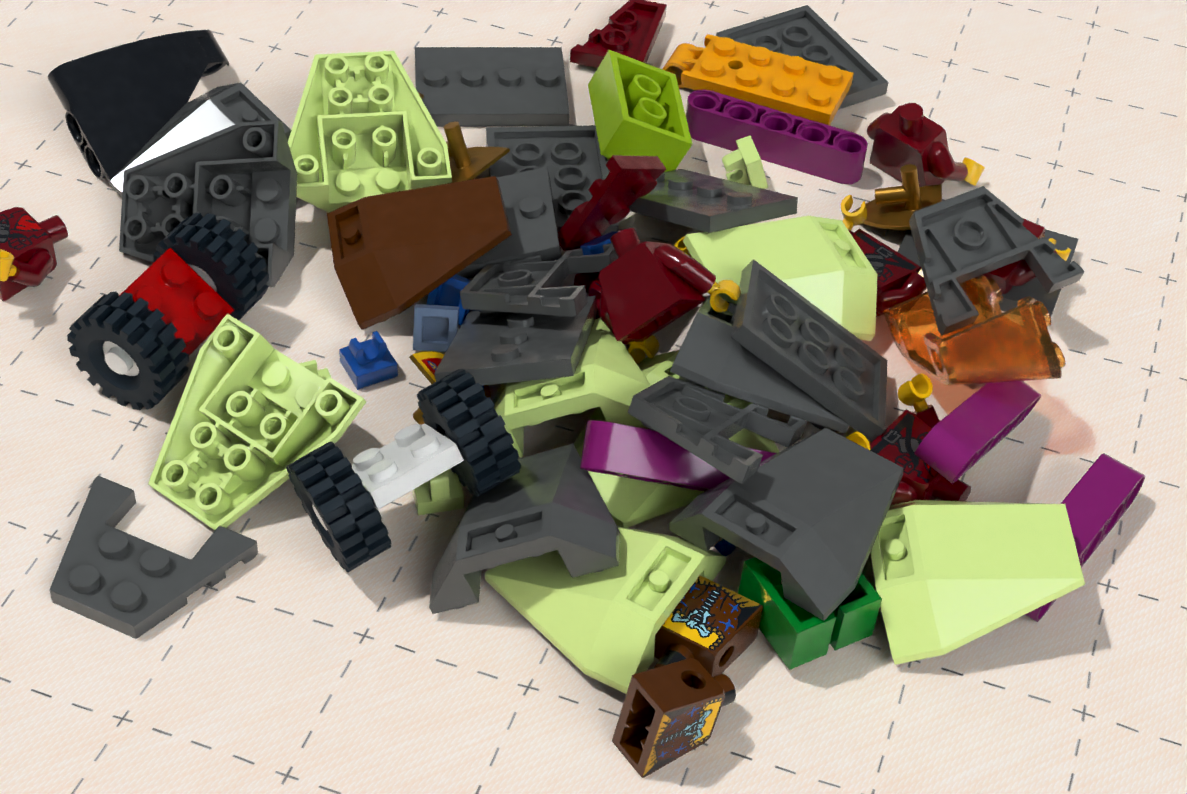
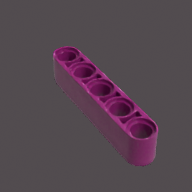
M696 90L688 96L686 119L690 136L694 140L735 151L738 149L736 140L751 135L761 160L840 184H854L862 177L868 143L861 135L710 90Z
M1005 368L938 422L922 440L914 454L953 484L1026 418L1041 398V394Z
M587 421L580 465L582 470L704 492L730 478L657 431L612 422ZM749 448L763 455L761 462L777 454Z
M1105 453L1098 457L1060 503L1066 505L1081 568L1130 507L1145 480L1144 474ZM1056 599L1025 615L1038 622Z

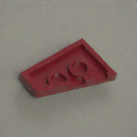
M629 0L609 17V24L602 30L595 29L589 34L588 41L583 46L577 44L570 50V62L598 68L608 50H612L647 63L666 17L667 4L646 0Z
M612 155L606 163V167L610 171L607 177L603 180L601 178L596 179L588 189L593 196L591 200L577 206L558 232L560 246L563 251L581 249L580 245L601 237L602 233L610 225L623 220L630 212L628 207L637 198L650 193L657 185L656 179L666 170L658 156Z

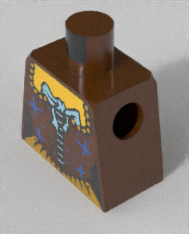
M699 576L655 635L654 657L659 659L654 668L693 658L698 660L712 677L722 674L756 639L763 605L703 576Z
M693 658L632 675L612 742L637 773L644 778L704 744L711 737L721 707L734 702L736 698L734 684L725 674H718L712 677L704 666Z

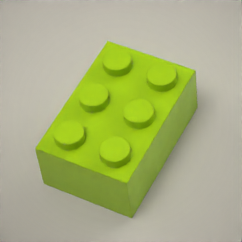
M608 50L588 83L601 155L607 159H610L612 155L658 156L666 167L664 172L676 170L692 146L676 74Z

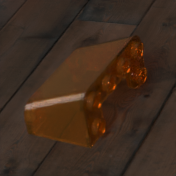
M984 275L960 283V286L979 313L975 322L943 336L938 331L928 291L883 310L890 333L900 353L945 385L1059 379L1062 376L1061 368L1066 365L1060 347L1051 340L1047 328L1051 326V318L1045 305L1041 301L1028 296L1018 300L1017 307L1002 313L999 303L1003 301L1001 290L993 278L987 280Z

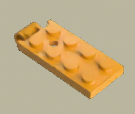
M707 34L705 37L704 45L706 48L695 47L689 43L678 45L662 69L676 74L679 88L685 87L693 90L714 91L829 126L852 86L854 74L853 72L841 70L836 66H826L805 60L799 56H789L770 51L765 47H755L736 42L731 38Z

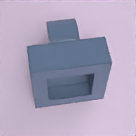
M416 304L414 307L413 350L446 352L458 332L459 307Z

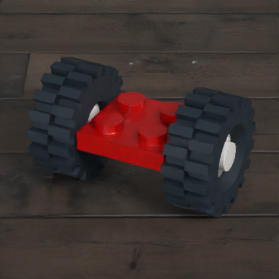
M194 213L191 217H186L158 243L155 248L157 251L153 254V261L155 262L120 295L117 291L110 292L107 296L104 294L69 328L71 332L67 335V341L73 344L69 348L71 356L79 358V361L76 363L77 367L81 372L87 371L90 375L87 380L93 386L99 384L103 388L101 392L108 398L114 395L117 397L118 404L126 407L131 403L132 408L136 410H141L143 407L147 410L153 408L184 378L189 369L186 366L190 361L189 356L216 329L228 313L237 320H240L263 297L269 287L266 285L269 281V273L262 271L267 264L264 257H257L255 255L259 250L254 242L248 244L243 239L247 234L240 228L235 232L230 228V221L223 218L218 223L216 215L207 213L204 217L201 213Z

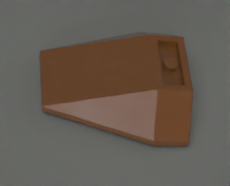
M496 176L363 197L327 213L334 269L361 330L401 314L512 235L500 184Z

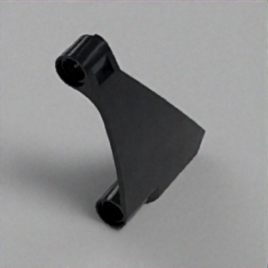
M194 30L147 38L66 62L53 69L48 75V80L64 109L67 110L65 118L68 129L89 168L98 179L106 177L110 183V180L188 103L201 77L217 72L226 64L229 66V61L211 30Z

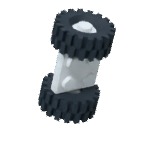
M458 369L418 392V406L423 412L424 424H414L405 427L395 435L394 441L382 448H370L359 453L353 459L352 465L346 457L344 458L342 451L333 442H328L287 465L288 476L294 485L297 496L302 501L304 510L310 516L316 531L318 530L326 547H329L335 560H338L340 566L346 572H350L391 548V539L387 535L389 534L388 530L381 521L382 517L378 509L448 469H451L454 474L456 473L460 483L464 487L466 486L468 491L476 497L520 472L519 454L512 445L514 441L511 434L504 427L506 424L501 415L498 416L494 409L495 405L490 397L487 398L485 396L483 387L479 382L475 383L474 377L469 372L466 373L465 369Z

